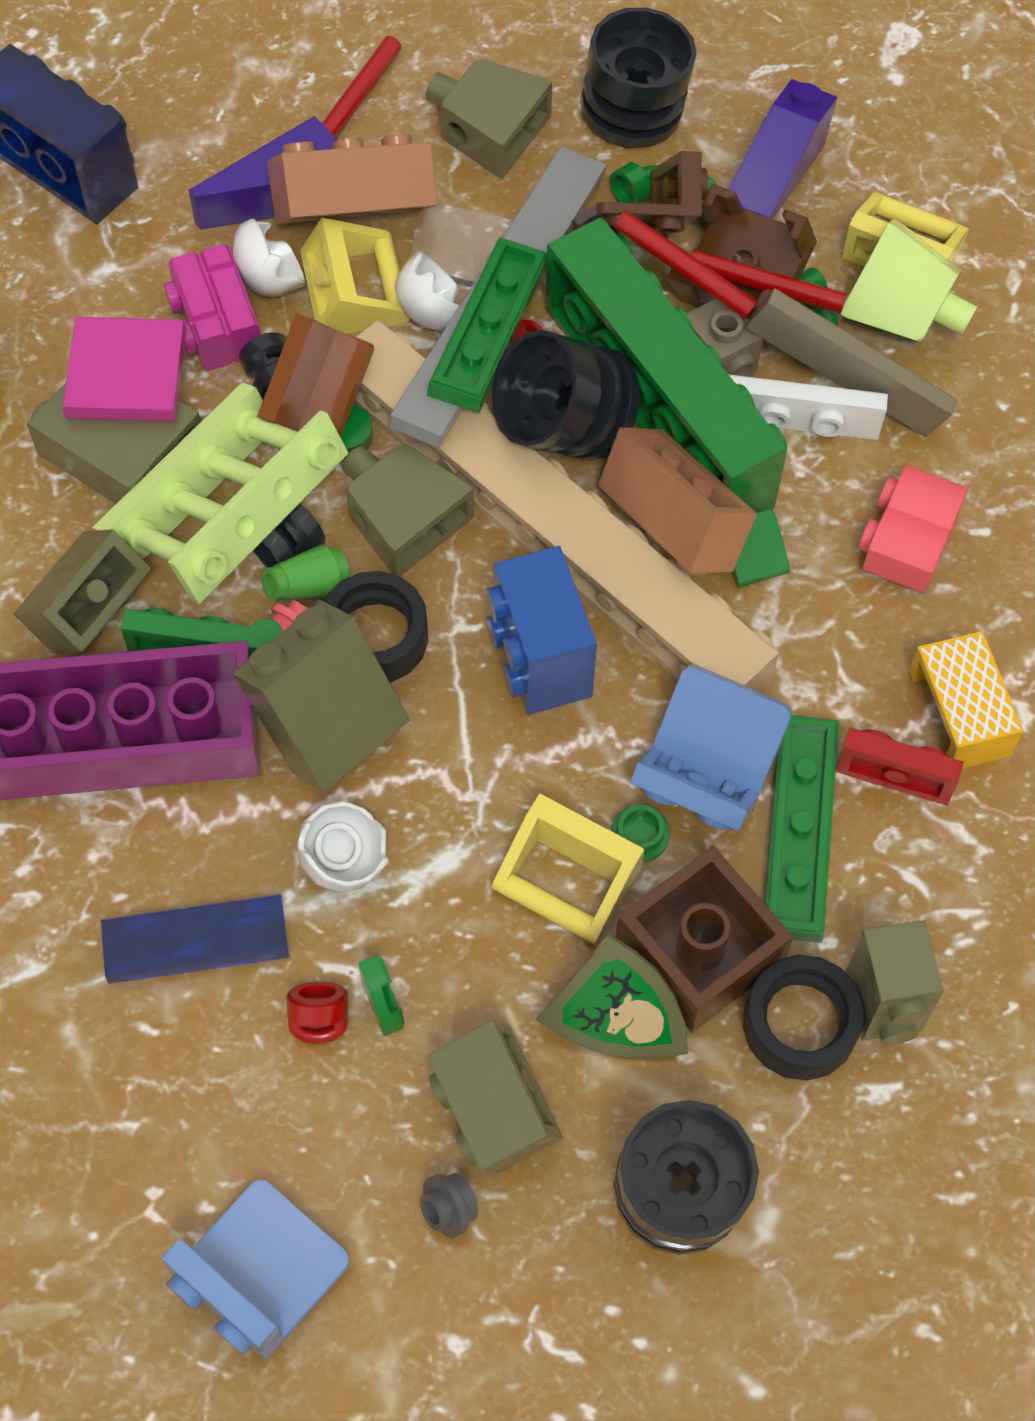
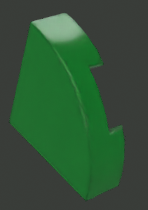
M376 955L358 962L361 983L383 1037L403 1029V1024L405 1023L403 1013L389 985L392 981L383 958H379Z

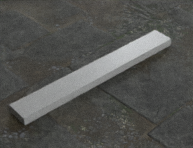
M561 146L503 238L547 252L548 243L573 230L574 218L584 212L605 177L607 164ZM546 267V269H545V271H544V273H543V275H542V277H541L540 282L542 281L543 277H544L545 274H546L547 267ZM481 273L390 414L389 428L436 448H440L464 408L427 396L428 384Z

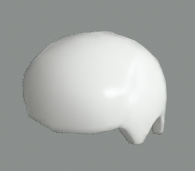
M249 219L240 224L235 232L233 241V258L244 283L260 296L269 298L283 296L304 287V274L289 244L283 240H267L265 233L271 227V224L269 222H257L255 219Z
M417 251L404 265L396 279L395 290L398 302L404 312L415 323L423 328L443 332L459 307L458 304L454 303L459 286L430 257L422 251Z
M346 801L321 805L300 827L297 838V856L300 866L318 886L334 892L361 889L375 879L388 862V857H386V830L361 806Z

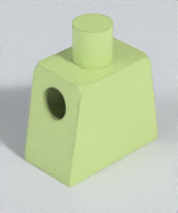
M893 219L887 224L844 304L841 315L916 341H922L934 321L962 335L977 306L950 292L962 270L904 224Z

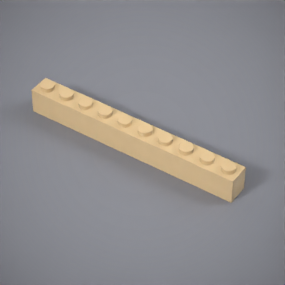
M376 320L356 337L373 344L374 352L354 405L363 408L375 423L401 445L411 446L468 483L474 490V507L529 554L560 546L579 596L673 677L679 680L681 672L687 666L698 665L758 692L773 679L779 652L775 650L772 641L765 633L757 628L750 629L732 614L729 605L715 593L708 594L693 582L689 574L676 565V560L672 558L666 559L651 547L646 536L637 527L631 524L625 525L609 512L605 502L592 491L585 492L574 483L563 466L556 460L544 458L533 448L510 442L498 428L495 416L491 414L485 402L480 413L465 408L462 410L440 448L389 428L390 414L424 363L425 358L415 350L414 345L407 336L399 331L393 332L379 320Z

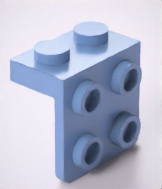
M689 665L681 672L652 748L637 763L630 783L644 789V794L657 803L669 806L678 804L698 813L697 817L711 827L722 830L732 828L739 831L755 808L792 718V710L789 705L698 665Z
M265 1180L254 1181L193 1248H190L179 1238L161 1258L172 1275L166 1285L193 1311L203 1303L220 1319L214 1326V1330L241 1355L251 1347L265 1361L271 1357L349 1267L347 1252Z

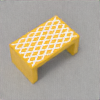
M983 631L918 646L909 673L913 682L927 679L951 740L947 751L949 757L963 761V768L1012 756L1024 730Z

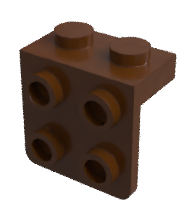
M680 151L650 171V204L596 203L574 218V230L602 217L615 234L619 233V231L614 229V225L620 215L627 210L667 239L668 234L683 232L685 225L702 216V200L705 199L708 191V172L706 168H702V152Z

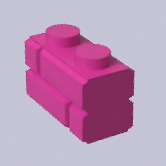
M221 244L203 249L198 255L193 252L171 258L168 264L172 281L163 283L172 314L182 312L185 318L186 338L184 348L187 355L197 352L201 366L206 371L228 366L234 360L237 363L240 362L239 354L241 349L247 342L261 335L230 247L226 244Z

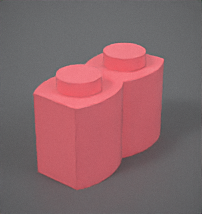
M907 464L899 480L889 476L877 505L878 508L885 510L880 522L870 518L858 550L867 553L862 570L925 594L957 520L968 487Z

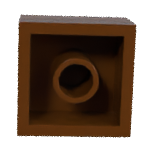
M712 846L618 915L615 938L634 949L659 970L677 997L686 1021V1027L693 1033L752 988L762 971L775 961L786 958L793 935L719 851Z

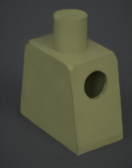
M481 59L474 61L459 81L441 72L434 74L426 90V99L441 106V135L443 139L495 176L503 179L551 117L552 81Z
M409 445L397 446L380 460L365 446H359L353 449L343 461L342 470L353 480L346 488L348 513L354 524L393 575L401 577L474 518L473 488Z

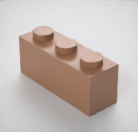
M394 135L381 138L382 146L364 147L362 138L333 141V149L315 150L314 142H296L283 145V153L267 161L275 224L319 221L322 217L342 219L412 213L437 206L438 199L431 143H412L411 135Z
M619 428L598 486L615 501V507L620 512L633 518L645 530V535L648 539L661 545L676 559V565L681 570L695 576H705L708 572H733L757 513L663 429Z

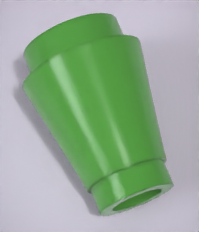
M318 545L273 567L265 568L262 572L263 590L270 601L325 600L326 596L340 581L350 577L349 565L340 549Z

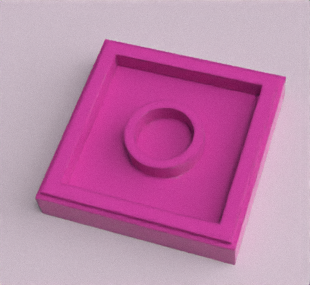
M75 317L63 400L65 417L78 419L176 421L186 338L184 320Z

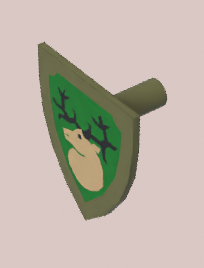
M611 934L603 940L536 1017V1021L558 1035L588 1050L616 1057L657 1059L688 1054L686 1021L674 991L657 968L634 949Z

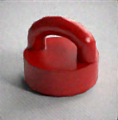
M315 981L297 985L288 992L286 996L288 1027L295 1038L304 1043L323 1044L332 1042L344 1034L348 1026L349 1014L348 992L345 988L336 983ZM309 1027H325V1028L314 1029V1028H309Z

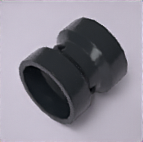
M271 332L256 336L244 345L239 354L240 364L245 374L249 378L254 379L252 386L256 387L262 399H264L287 338L281 333Z
M299 503L253 551L264 566L269 568L318 545H324L325 536L316 519Z

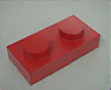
M849 727L836 772L948 806L959 782L964 762L950 758L946 752L938 748L928 746L917 748L894 741L889 735L878 730L866 729L860 731Z

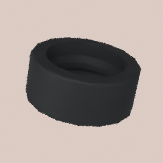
M381 571L357 573L340 581L326 596L324 602L347 614L363 606L381 604L395 608L405 616L408 631L404 639L399 644L385 651L373 652L390 683L408 675L423 659L429 642L426 605L417 589L400 576Z
M795 955L775 961L758 975L746 1000L743 1030L750 1050L764 1067L784 1078L808 1081L830 1075L848 1060L863 1030L864 1004L857 985L842 968L821 957ZM791 985L810 986L826 994L836 1005L839 1014V1029L834 1039L825 1047L815 1051L795 1050L780 1042L771 1032L767 1021V1009L773 995L782 988Z

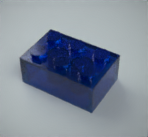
M8 44L0 51V159L98 225L139 188L133 165L135 160L130 151L126 133L127 124L123 116L114 107L108 104L103 106L88 96L78 83L71 79L66 81L49 70L39 57L35 55L28 56L12 44Z

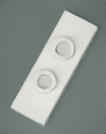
M729 375L736 384H742L748 389L754 400L755 408L767 423L775 424L780 430L790 429L814 432L824 437L839 435L872 440L879 439L887 411L888 394Z

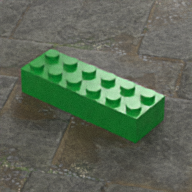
M600 217L548 243L545 310L565 336L620 351L633 364L640 388V406L634 424L636 428L663 429L755 512L775 508L788 449L784 435L775 424H768L758 412L748 389L742 384H736L725 371L718 352L711 345L705 346L696 335L688 315L682 308L672 305L662 292V287L656 275L649 269H643L633 256L626 238L621 233L615 234L606 221Z

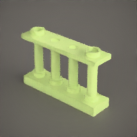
M242 382L92 528L94 531L113 529L143 560L150 553L168 560L169 565L192 601L201 604L349 453L327 412L320 410L299 432L258 417L263 399L256 387ZM262 442L280 448L262 468L244 462ZM226 478L244 485L225 505L206 498ZM188 515L206 522L187 543L168 536Z

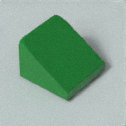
M772 508L756 512L757 515L736 566L733 572H731L738 588L790 573V565L778 520Z

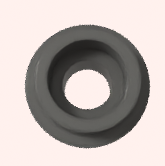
M456 1173L448 1176L435 1174L425 1180L420 1206L429 1226L435 1231H441L450 1238H455L465 1233L469 1223L474 1221L478 1215L475 1195L466 1180Z

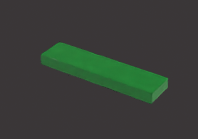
M501 237L498 238L429 381L427 396L480 413L494 382L497 367L511 345L547 267V252Z
M792 715L776 757L764 904L793 935V940L822 943L825 929L839 721Z

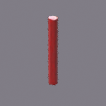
M386 36L322 122L335 138L401 50L400 42L393 36Z
M627 210L616 221L614 229L745 320L755 309L758 301Z
M694 249L692 252L693 257L729 282L759 291L773 290L775 288L797 302L838 314L842 313L847 293Z

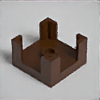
M711 184L702 203V211L709 225L697 250L800 279L817 243L808 217L784 210L782 215L786 222L785 224L743 209L734 191L715 184ZM671 268L667 279L680 301L700 307L715 299ZM732 283L758 301L753 312L772 292L769 289L759 291Z

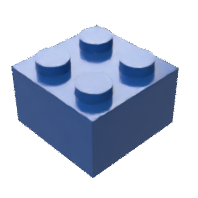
M556 546L494 563L493 587L486 588V597L491 612L490 616H486V622L494 648L504 647L508 663L503 665V671L512 698L521 696L527 715L593 697L597 642L561 547Z

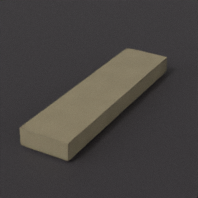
M775 288L751 314L745 327L843 388L888 394L886 414L924 437H927L953 414L958 402L950 394Z

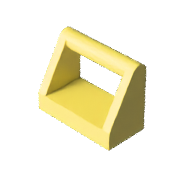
M874 191L857 210L849 224L842 258L865 267L888 224L886 221L875 218L876 215L890 220L895 219L905 226L946 241L945 244L916 234L952 263H954L964 244L969 228Z
M322 217L300 249L314 319L345 334L362 332L376 320L381 321L387 327L407 323L410 317L400 306L395 290V283L400 270L391 233L387 230ZM375 253L385 300L357 296L348 257Z
M539 793L527 812L491 888L586 941L597 945L641 872L644 848ZM537 841L612 881L595 917L516 875Z

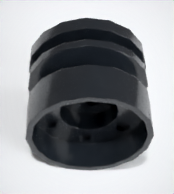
M647 7L621 9L608 14L596 25L590 40L587 71L580 99L582 115L595 133L609 142L622 146L649 147L667 140L678 129L697 55L694 38L686 27L669 14Z
M541 329L522 335L509 346L497 367L492 386V410L498 428L510 442L588 461L609 456L619 428L634 427L640 406L638 377L633 364L620 351Z
M693 1100L662 1104L643 1116L625 1140L618 1159L613 1182L617 1210L634 1236L655 1250L676 1255L707 1250L727 1237L754 1199L759 1174L754 1144L740 1123L715 1105ZM686 1172L694 1178V1182L690 1187V1191L694 1196L685 1190L677 1195L671 1193L668 1189L673 1179L671 1173L678 1178Z

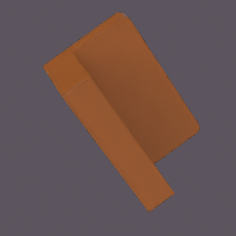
M296 313L257 416L299 432L321 410L328 413L341 438L374 352V345Z

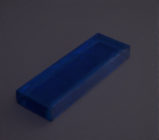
M282 895L101 920L104 970L108 984L290 958Z

